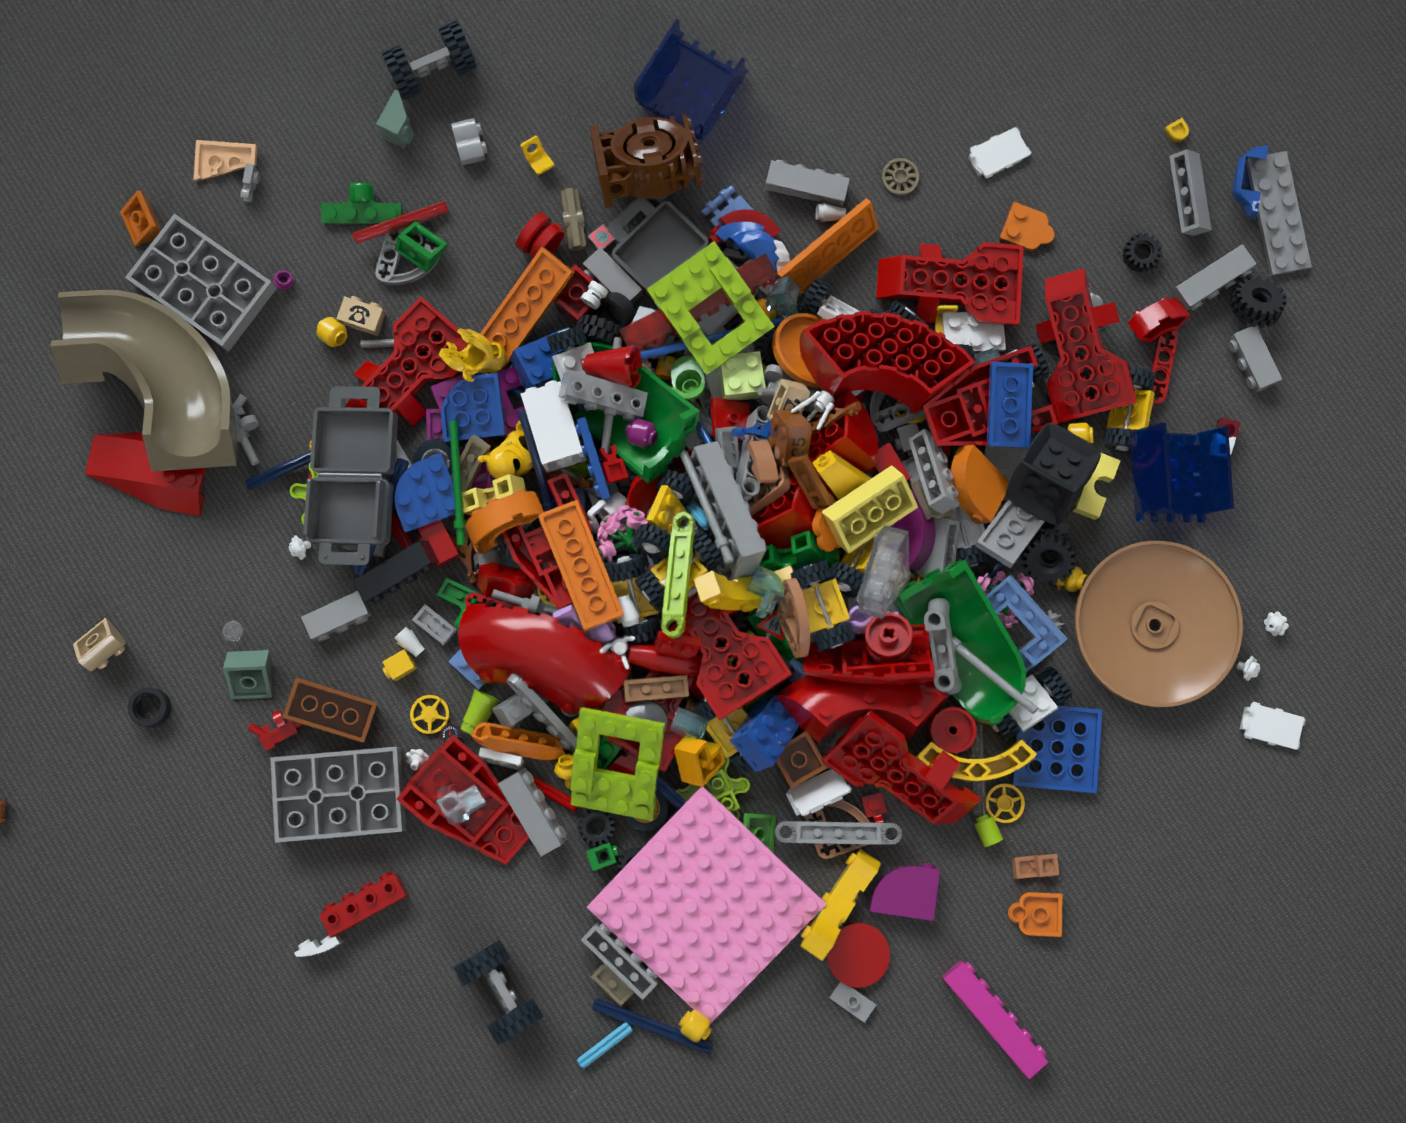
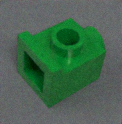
M611 842L586 851L592 871L617 863L616 858L620 857L616 845L612 846ZM602 852H607L608 858L606 860L601 859L600 854Z

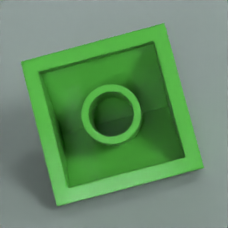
M743 813V825L774 853L776 815Z

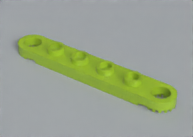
M688 512L676 514L672 521L673 527L662 614L663 621L661 624L663 633L670 638L679 637L685 628L695 532V519ZM687 518L689 521L688 526L680 528V521ZM673 621H677V630L669 632V624Z

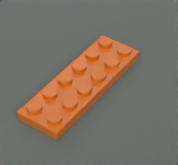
M866 198L856 205L854 209L776 273L785 300L789 303L794 301L812 285L816 278L820 279L879 229L870 200Z
M541 247L480 333L490 343L497 342L504 347L506 363L502 370H505L511 362L510 356L513 350L525 343L575 273L544 247Z
M575 500L538 514L539 521L584 632L623 617V610L578 501Z

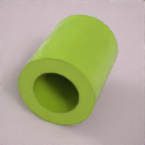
M984 814L976 818L977 822L974 823V826L984 848L1003 840L993 816L989 817L988 814Z

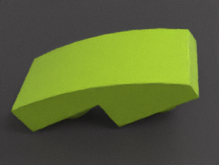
M719 768L706 783L709 792L730 812H734L740 809V806L723 769Z

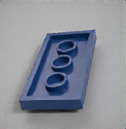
M990 362L987 446L1029 447L1033 364Z
M586 416L577 418L578 423H575V429L578 437L582 436L584 443H581L584 456H589L590 463H587L591 477L595 476L597 481L594 483L597 497L601 496L602 500L611 498Z

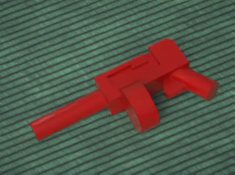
M277 710L271 713L277 725L276 728L270 730L269 724L260 728L251 723L247 729L259 737L265 750H270L276 746V743L297 733V728L304 724L291 720L286 722V719L282 718V712Z

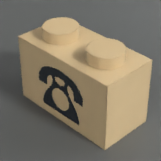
M344 296L336 319L347 327L378 336L386 313L382 306L377 303L370 302V304H367L358 297L351 296V298Z
M781 379L767 417L771 420L774 410H790L810 398V391L803 383ZM804 407L798 410L801 414L803 412Z

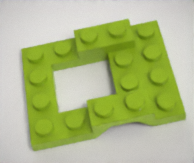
M715 242L709 244L646 289L706 375L774 328L770 319L750 293L749 287ZM722 289L744 323L711 345L689 311Z
M582 707L579 714L577 745L573 757L570 788L572 791L571 805L653 821L656 806L655 790L661 763L665 723ZM600 734L640 742L635 775L597 768Z

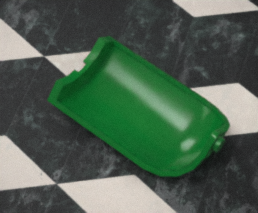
M586 342L574 345L577 348L591 343L594 353L613 349V345L601 342ZM566 349L556 353L555 355L566 352ZM553 360V381L560 382L561 380ZM642 365V368H638L637 375H641L639 384L636 387L630 388L648 393L643 417L638 419L646 420L656 426L658 431L657 440L653 446H649L646 449L630 444L626 428L633 421L624 420L623 416L616 414L613 416L609 448L615 445L617 449L616 457L618 459L622 458L625 465L649 484L668 469L667 464L674 456L678 458L680 453L683 452L687 446L684 442L689 433H694L700 411ZM570 405L574 421L578 423L577 418L586 416L592 437L599 443H602L604 410H585L573 414Z
M965 560L950 563L942 571L937 568L925 574L926 579L917 583L912 581L891 594L903 617L908 620L910 625L924 624V616L928 612L930 600L935 598L946 599L950 603L949 619L952 637L959 639L962 642L961 645L1018 692L1023 694L1026 686V668L1021 654ZM929 639L930 656H931V661H933L932 651H931V645H930V639ZM955 651L958 676L962 682V688L958 693L951 696L974 720L983 724H999L1003 721V717L1018 702Z

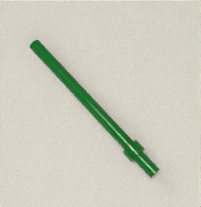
M449 421L455 504L454 529H456L457 546L466 545V520H464L458 422Z

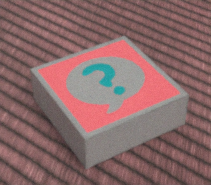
M604 224L588 235V239L597 250L600 247L605 250L616 242V239L608 232Z

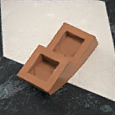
M768 440L749 441L747 449L754 461L751 469L758 483L778 482L776 462Z
M1057 854L1012 858L1014 879L1059 875Z

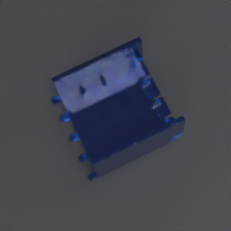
M676 19L634 83L635 101L649 111L656 107L654 114L661 118L670 119V116H674L675 122L682 125L681 115L686 114L687 118H691L695 138L704 140L741 85L748 70L745 69L744 58H741L735 69H732V60L729 59L724 64L714 58L716 51L712 50L708 55L698 49L699 41L695 40L692 45L682 39L684 32L680 31V21Z
M1166 423L1135 430L1130 444L1136 521L1142 522L1144 514H1150V520L1157 522L1159 514H1164L1168 522H1174L1175 515H1182L1183 522L1189 523L1191 522V515H1197L1198 523H1204L1206 521L1205 514L1234 509L1228 426L1197 433V436L1196 434L1167 433Z

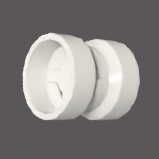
M591 281L588 285V291L584 292L580 299L591 308L597 310L601 305V299L605 298L609 292L599 283Z

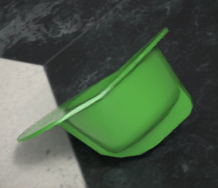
M683 356L673 363L671 368L673 390L684 399L691 400L694 403L702 395L705 388L704 371L693 356Z

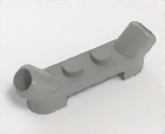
M935 598L929 601L928 612L924 616L925 630L929 632L935 669L934 685L941 692L952 695L961 690L962 682L958 676L949 619L950 603L944 598Z

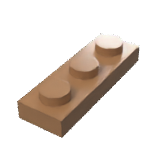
M687 675L625 680L623 683L625 703L689 697Z

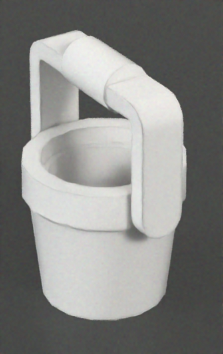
M616 492L611 495V498L600 500L587 512L590 525L596 535L600 525L595 518V514L598 513L603 520L606 516L609 515L611 517L614 512H618L617 508L624 506L625 501H627L622 494Z

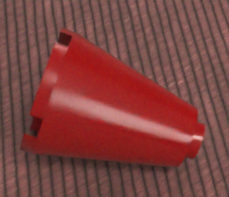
M636 345L587 354L582 360V370L585 371L586 375L627 387H636L639 384L641 375H637L638 368H642L640 349Z

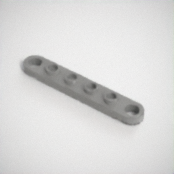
M511 674L506 682L521 698L520 702L528 709L531 708L534 712L533 716L538 721L544 722L547 725L546 730L560 739V745L574 754L577 737L532 689L528 688L525 681H521L522 679L520 678L519 680V676Z
M783 821L776 826L775 835L779 841L784 843L893 845L901 840L902 830L894 823ZM789 826L791 828L792 834L789 838L781 837L779 833L781 827ZM888 828L896 829L897 837L894 840L887 839L885 832Z

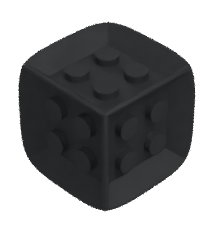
M1047 423L1036 435L1021 462L1016 467L1007 486L1006 496L1014 504L1037 518L1053 525H1059L1067 517L1080 497L1084 486L1092 477L1100 461L1101 452L1072 432L1055 424Z

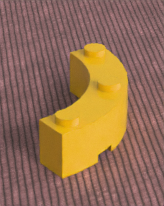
M790 565L767 573V578L754 580L753 577L735 578L733 581H729L726 576L711 571L695 578L694 582L700 600L705 605L721 610H742L743 612H748L754 608L779 603L783 581L792 578L790 573L795 570Z
M1023 740L1017 741L1005 752L986 759H965L948 753L960 762L959 767L950 779L978 782L1000 778L1020 769L1037 754ZM930 742L916 758L929 767L930 762L943 750L933 742Z
M859 849L856 854L851 853L846 861L848 866L830 893L826 892L821 898L826 905L816 914L811 925L807 926L801 935L804 938L801 947L821 961L834 946L840 932L839 927L845 922L855 906L859 890L864 892L879 870L881 862L862 849Z

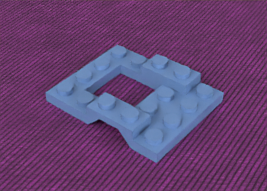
M1011 575L986 595L997 614L1008 606L1035 636L1032 641L1019 650L1026 672L1067 640V637Z

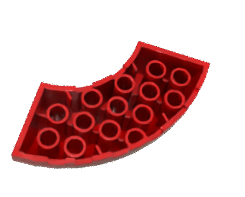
M859 311L849 315H836L835 318L821 320L804 329L799 339L800 352L809 373L820 388L828 392L833 398L848 391H877L899 400L915 415L923 410L922 406L969 370L976 362L957 343L954 345L946 339V335L943 333H937L929 329L925 323L901 318V315L883 312V314L871 313V311Z
M850 391L834 399V407L829 413L835 414V408H846L857 401L861 404V409L857 410L859 413L857 415L853 413V416H850L848 413L838 419L828 429L823 427L812 434L808 457L812 463L819 456L830 450L865 473L878 465V439L868 412ZM814 416V418L811 420V422L817 421V420H819V419H817V418ZM789 466L791 482L789 490L751 516L752 520L756 521L759 536L764 539L766 546L773 544L778 549L791 548V537L808 530L814 534L812 523L817 509L812 508ZM815 468L828 494H832L836 502L839 501Z
M487 604L468 605L464 610L459 623V645L465 661L479 678L487 684H507L506 680L511 674L519 676V680L521 678V681H525L529 689L552 701L568 715L580 713L582 707L594 709L606 702L622 686L632 668L629 665V669H625L622 658L614 651L611 653L608 651L600 653L603 644L600 641H594L585 637L584 631L572 625L568 628L559 624V619L543 613L537 616L529 613V609L517 606L509 609L504 607L503 604H497L496 607H488Z
M806 674L786 686L776 697L797 724L817 743H820L832 733L841 730V728L852 726L870 710L905 735L906 743H908L947 702L950 695L938 690L932 682L906 683L903 685L859 684Z

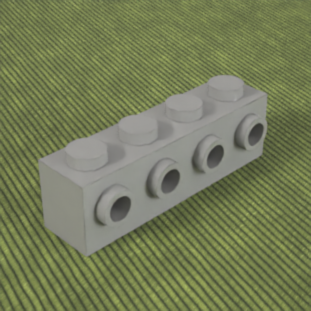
M1186 149L1170 155L1181 233L1196 236L1211 231L1200 154Z
M771 160L765 190L816 202H825L843 208L850 178H846L845 175L840 173L829 174L822 169H807L806 166L801 164L794 166L787 164L783 160Z
M1242 244L1176 286L1171 293L1186 310L1191 308L1194 311L1203 305L1202 301L1204 299H1213L1220 294L1218 290L1223 287L1227 290L1236 283L1235 280L1240 276L1244 279L1253 272L1251 269L1256 265V262Z
M569 370L563 373L558 397L565 399L564 402L576 405L580 403L586 409L604 410V414L611 416L618 414L623 416L624 420L634 421L643 417L648 393Z
M923 429L908 440L928 505L943 515L960 505L957 497L959 494L953 485V475L948 469L946 463L948 459L943 453L942 447L936 446L931 432Z
M525 767L498 783L540 856L554 850L568 840L565 829L558 824L554 811L548 807L543 792L537 788L532 774Z
M596 923L581 941L643 1000L658 984L656 980L658 976L649 967L646 970L640 964L642 960L635 953L630 955L625 950L627 946L619 938L615 940L610 935L612 931L604 923L601 925Z

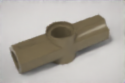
M567 188L561 191L564 212H562L565 230H567L569 250L577 252L586 249L584 216L580 206L578 189Z

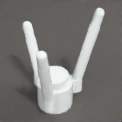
M817 391L812 397L793 408L791 413H795L814 401L813 407L815 409L808 415L806 420L809 422L817 412L822 413L825 411L816 428L820 430L829 412L834 407V398L826 391Z
M627 635L616 637L611 642H607L601 648L600 653H604L611 648L612 651L621 656L625 669L628 670L629 664L625 656L628 649L627 641H633L635 637Z

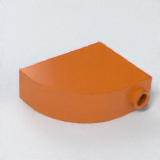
M975 445L960 446L951 466L952 482L959 494L957 496L959 506L970 517L972 522L976 524L991 523L1006 494L1009 480Z

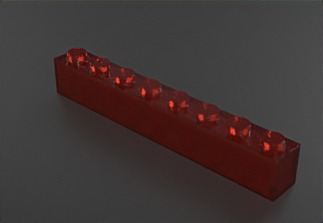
M766 253L736 269L751 290L750 293L752 295L756 293V288L760 286L766 288L775 283L773 279L777 277ZM720 289L689 312L695 321L699 323L702 321V316L708 314L710 317L720 311L719 308L726 304L727 307H730L732 304L722 289ZM660 309L619 330L625 345H636V347H639L640 352L647 350L646 346L651 343L657 345L665 340L664 336L670 333L672 336L678 334Z

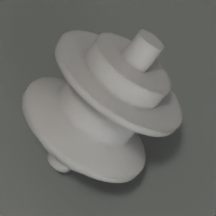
M1051 610L1047 611V616L1059 629H1062L1061 626L1065 624L1059 621L1062 614L1057 615V613L1052 614Z

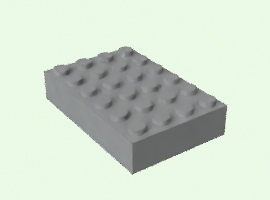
M176 214L171 217L125 277L132 285L180 315L196 330L227 352L231 350L277 289L269 279Z
M718 441L696 446L692 451L691 461L721 531L728 539L729 549L734 559L729 564H726L724 560L715 568L716 572L719 575L726 576L729 581H733L735 578L753 577L766 551V543L759 536L757 523L755 520H752L749 505L743 500L741 487L734 480L733 469L726 462L724 449L720 448ZM686 470L685 473H684V474H685L684 477H687V476L689 477V475H688V473H687V470ZM695 492L693 499L703 510L701 503L698 499V496ZM708 527L706 535L716 546L711 527Z
M401 747L270 758L275 843L406 831L405 807L396 800L404 789Z

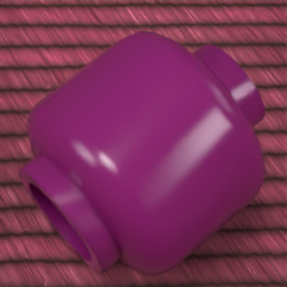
M636 419L633 423L630 422L626 428L629 443L642 449L653 446L657 440L658 431L656 426L646 420Z

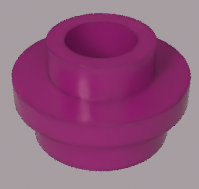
M280 270L274 275L273 283L278 289L287 290L293 286L294 278L288 271ZM285 279L287 282L282 283L280 280Z

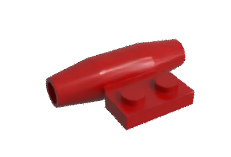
M659 631L654 645H630L627 661L654 671L698 676L703 657L697 654L701 646V638L686 635L670 638L663 631Z

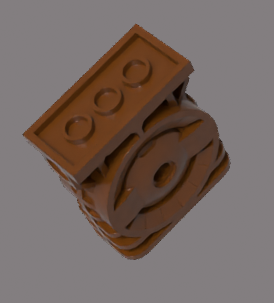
M682 114V125L675 122L674 116H670V119L660 117L641 118L623 125L617 131L612 130L599 133L598 125L589 126L605 208L613 207L612 199L629 195L648 199L660 198L673 194L682 187H684V190H688V180L694 178L696 188L701 187L700 183H704L703 172L700 169L702 159L699 154L698 144L695 142L694 129H692L690 117L687 118L686 114Z

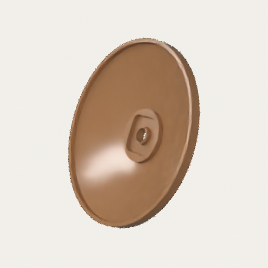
M1145 541L1117 550L1092 570L1077 598L1074 614V631L1083 661L1093 676L1105 688L1124 700L1142 706L1172 707L1199 699L1213 690L1226 677L1235 663L1240 650L1243 618L1240 603L1232 584L1213 561L1200 552L1182 544L1168 541ZM1151 620H1156L1159 623L1157 631L1150 629L1149 622Z

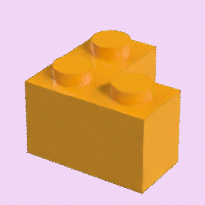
M685 736L674 748L681 780L685 783L703 787L725 762L722 745Z

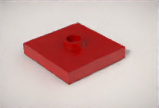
M716 397L710 400L713 438H716L715 429L746 427L747 418L750 415L749 403ZM738 436V442H742V443H743V440H741V437Z

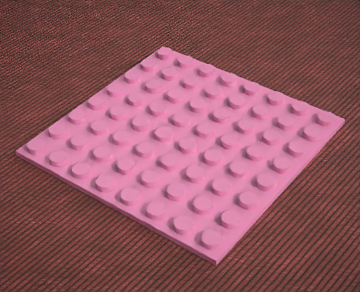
M700 787L595 897L587 908L693 1010H698L708 1017L711 1024L814 918L826 903L705 787Z

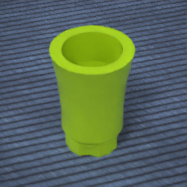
M474 689L460 729L472 735L477 725L489 720L493 713L492 709L501 701L481 690Z

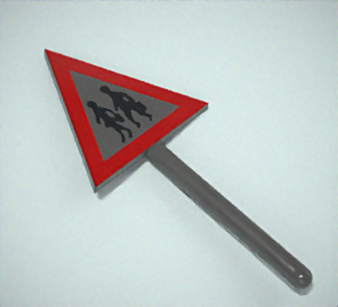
M777 611L756 625V627L767 632L766 638L773 635L783 641V631L779 624Z

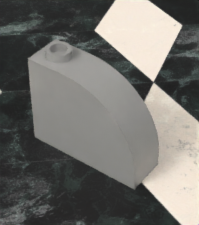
M934 519L936 531L934 547L920 570L913 569L918 575L926 579L925 574L937 568L942 571L948 564L956 561L960 521Z

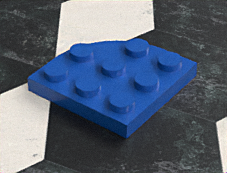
M499 373L471 376L474 379L473 382L463 379L449 392L441 410L444 442H450L449 421L458 422L459 440H467L474 434L479 438L506 435Z
M441 453L416 462L403 473L398 481L395 490V507L405 533L455 515L453 482Z

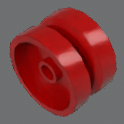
M539 212L524 226L516 240L515 246L524 254L530 253L529 257L533 260L541 247L546 248L553 254L561 244L566 231L558 223L551 224V218L544 212Z
M886 612L874 616L868 623L865 631V643L869 657L877 664L904 662L912 649V628L908 620L900 614Z
M949 707L936 712L927 724L926 735L929 743L933 742L947 753L956 754L967 750L973 744L976 738L977 727L973 717L967 711L961 708ZM949 728H954L955 732H953V735L950 734Z

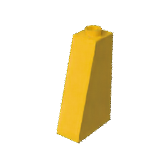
M830 450L812 462L839 500L872 479Z

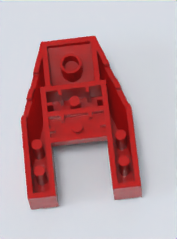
M1032 346L972 366L922 406L936 446L987 445L990 362L1033 364V367L1037 366ZM1052 405L1031 411V434L1040 431L1047 423L1058 425Z
M567 472L547 480L549 490L557 507L575 500L578 501L592 535V527ZM518 525L501 533L514 562L558 609L573 604L542 527L525 534L522 525Z

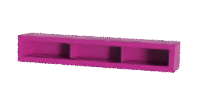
M960 960L942 976L943 980L1022 1073L1030 1079L1048 1063L1045 1059L1046 1052L1039 1045L1036 1047L1030 1041L1033 1037L1025 1028L1021 1030L1016 1025L1018 1022L1017 1018L1010 1011L1008 1013L1005 1012L1002 1008L1004 1003L997 995L992 996L987 991L990 987L982 978L980 980L974 975L976 970L969 962L964 964Z

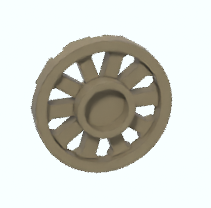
M893 159L885 165L882 171V183L885 189L893 195H907L918 184V168L908 159ZM905 164H908L909 167H907V168L905 169V168H904V165H905Z

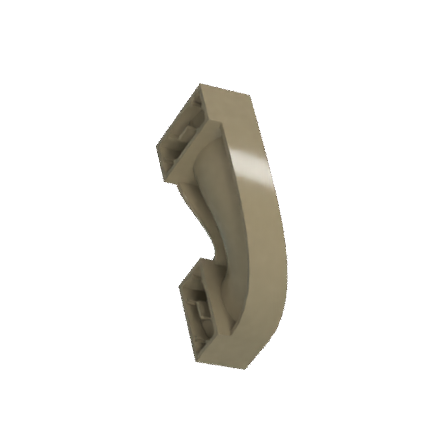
M88 290L58 293L62 316L63 340H52L51 349L62 384L105 381L106 372L117 376L126 383L144 408L142 437L152 472L237 466L238 435L227 377L214 351L193 326L168 307L150 298L131 292Z

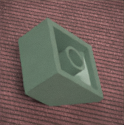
M394 90L376 125L384 140L405 149L406 145L411 143L414 134L400 93Z
M269 650L227 652L223 670L231 699L272 698L273 665Z

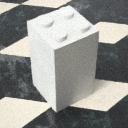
M550 381L544 387H531L526 389L524 393H521L541 463L547 473L586 461L580 438L575 429L570 405L564 402L565 399L558 397L561 381Z

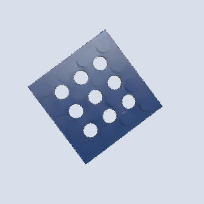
M1057 706L1058 709L1041 720L1043 728L1040 731L1035 730L1032 726L1025 732H1022L1016 724L1019 733L1015 735V743L1023 740L1031 748V742L1036 739L1041 742L1042 748L1038 752L1034 751L1037 755L1031 760L1039 762L1040 770L1036 773L1032 772L1029 768L1031 761L1013 772V786L1097 793L1102 710ZM1061 721L1063 723L1064 729L1061 733H1057L1053 729L1054 722ZM1076 723L1084 725L1085 731L1083 734L1078 735L1075 733L1074 726ZM1056 741L1060 742L1063 747L1059 754L1054 753L1052 750V744ZM1077 743L1083 747V753L1080 756L1075 755L1072 750L1073 746ZM1054 762L1061 766V771L1057 775L1053 774L1050 770V766ZM1075 764L1079 765L1082 769V773L1078 777L1074 776L1071 772V768Z

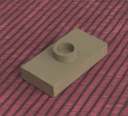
M605 963L591 975V978L620 1006L634 993Z

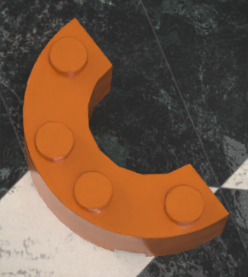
M522 489L513 495L499 500L497 498L489 500L486 503L487 506L471 513L465 528L475 551L483 554L498 545L496 537L501 533L518 525L530 524L538 518V514L544 513L536 493L533 491L526 492L525 489Z

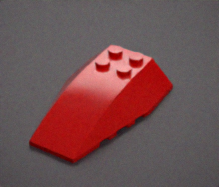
M142 432L94 435L85 471L86 475L159 509L201 517L205 496L201 495V489L206 468L152 472Z
M925 624L910 625L913 636L910 655L904 662L892 664H877L869 657L866 651L865 633L843 643V645L820 652L816 642L810 643L808 656L803 657L804 674L859 684L903 685L906 683L934 682L935 669L930 656L929 633L925 630Z
M454 735L437 748L396 798L397 801L428 827L444 833V835L454 838L504 864H507L529 839L528 834L500 789L498 780L487 764Z

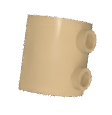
M104 618L77 640L73 646L78 662L87 670L93 671L96 668L103 669L109 662L108 658L113 654L115 656L120 655L125 650L124 645L126 643L114 625L107 618Z

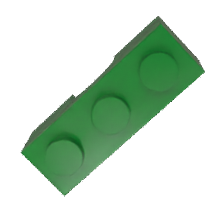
M808 530L791 537V548L778 549L773 544L766 546V551L757 570L767 578V573L790 565L793 569H797L822 560V550L817 545V537Z

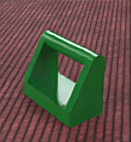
M415 221L397 237L395 251L425 272H428L449 244ZM417 231L436 244L438 248L431 253L410 237Z

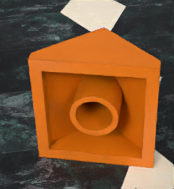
M136 191L120 211L135 247L154 240L162 230L149 199L141 191Z

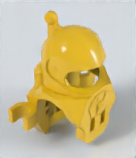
M460 328L457 331L462 339L468 343L464 350L457 352L456 345L447 342L446 345H448L449 349L441 348L438 354L452 369L463 372L464 379L470 382L474 381L471 375L475 373H497L502 370L506 363V352L501 344L497 342L490 343L484 335L471 329L465 330Z
M520 421L516 424V431L508 434L500 446L484 456L478 457L480 463L486 462L487 470L496 479L508 474L522 476L534 467L529 451L522 446L525 444V436ZM514 458L520 462L519 469H514Z

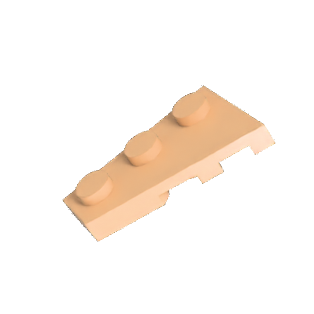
M196 140L194 181L245 169L246 163L256 166L258 146L256 144Z

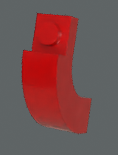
M736 210L717 219L721 226L731 222L757 223L764 226L763 231L772 238L781 232L768 216L755 210ZM719 225L709 232L710 236L707 239L710 244L721 240V238L715 235L720 228Z

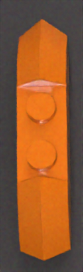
M484 722L477 725L471 735L479 745L500 753L539 760L559 759L560 756L567 754L565 748L560 745V739L557 736Z

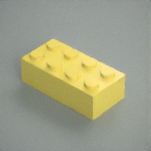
M890 466L823 510L822 514L837 544L847 553H850L918 508L904 475L893 466Z

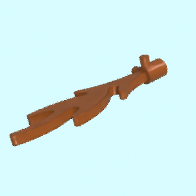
M857 401L846 408H835L836 413L828 414L821 429L823 427L828 429L833 423L848 413L850 416H853V413L857 415L859 413L857 410L861 409V404ZM824 413L815 415L819 420L809 423L813 427L812 434L819 431L816 428Z
M543 467L545 477L549 479L564 473L559 469L547 473ZM530 470L527 473L531 476L537 477L535 471ZM568 475L572 485H580L579 490H582L584 487H593V481L585 479L584 476H581L579 479Z
M455 515L452 516L453 524L455 520ZM466 529V545L457 546V538L451 534L450 536L456 548L466 555V558L460 557L459 560L464 563L468 570L467 576L470 584L478 582L476 576L478 573L474 572L472 563L474 547L472 542L468 546L469 535Z

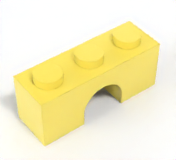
M1101 453L1100 461L1092 477L1084 486L1072 512L1093 520L1100 517L1107 498L1096 493L1094 483L1096 480L1110 483L1115 477L1121 460Z
M508 474L493 480L494 487L486 489L475 487L463 492V513L471 515L473 511L487 506L486 503L491 499L497 498L499 500L513 495L519 490H526L524 479Z

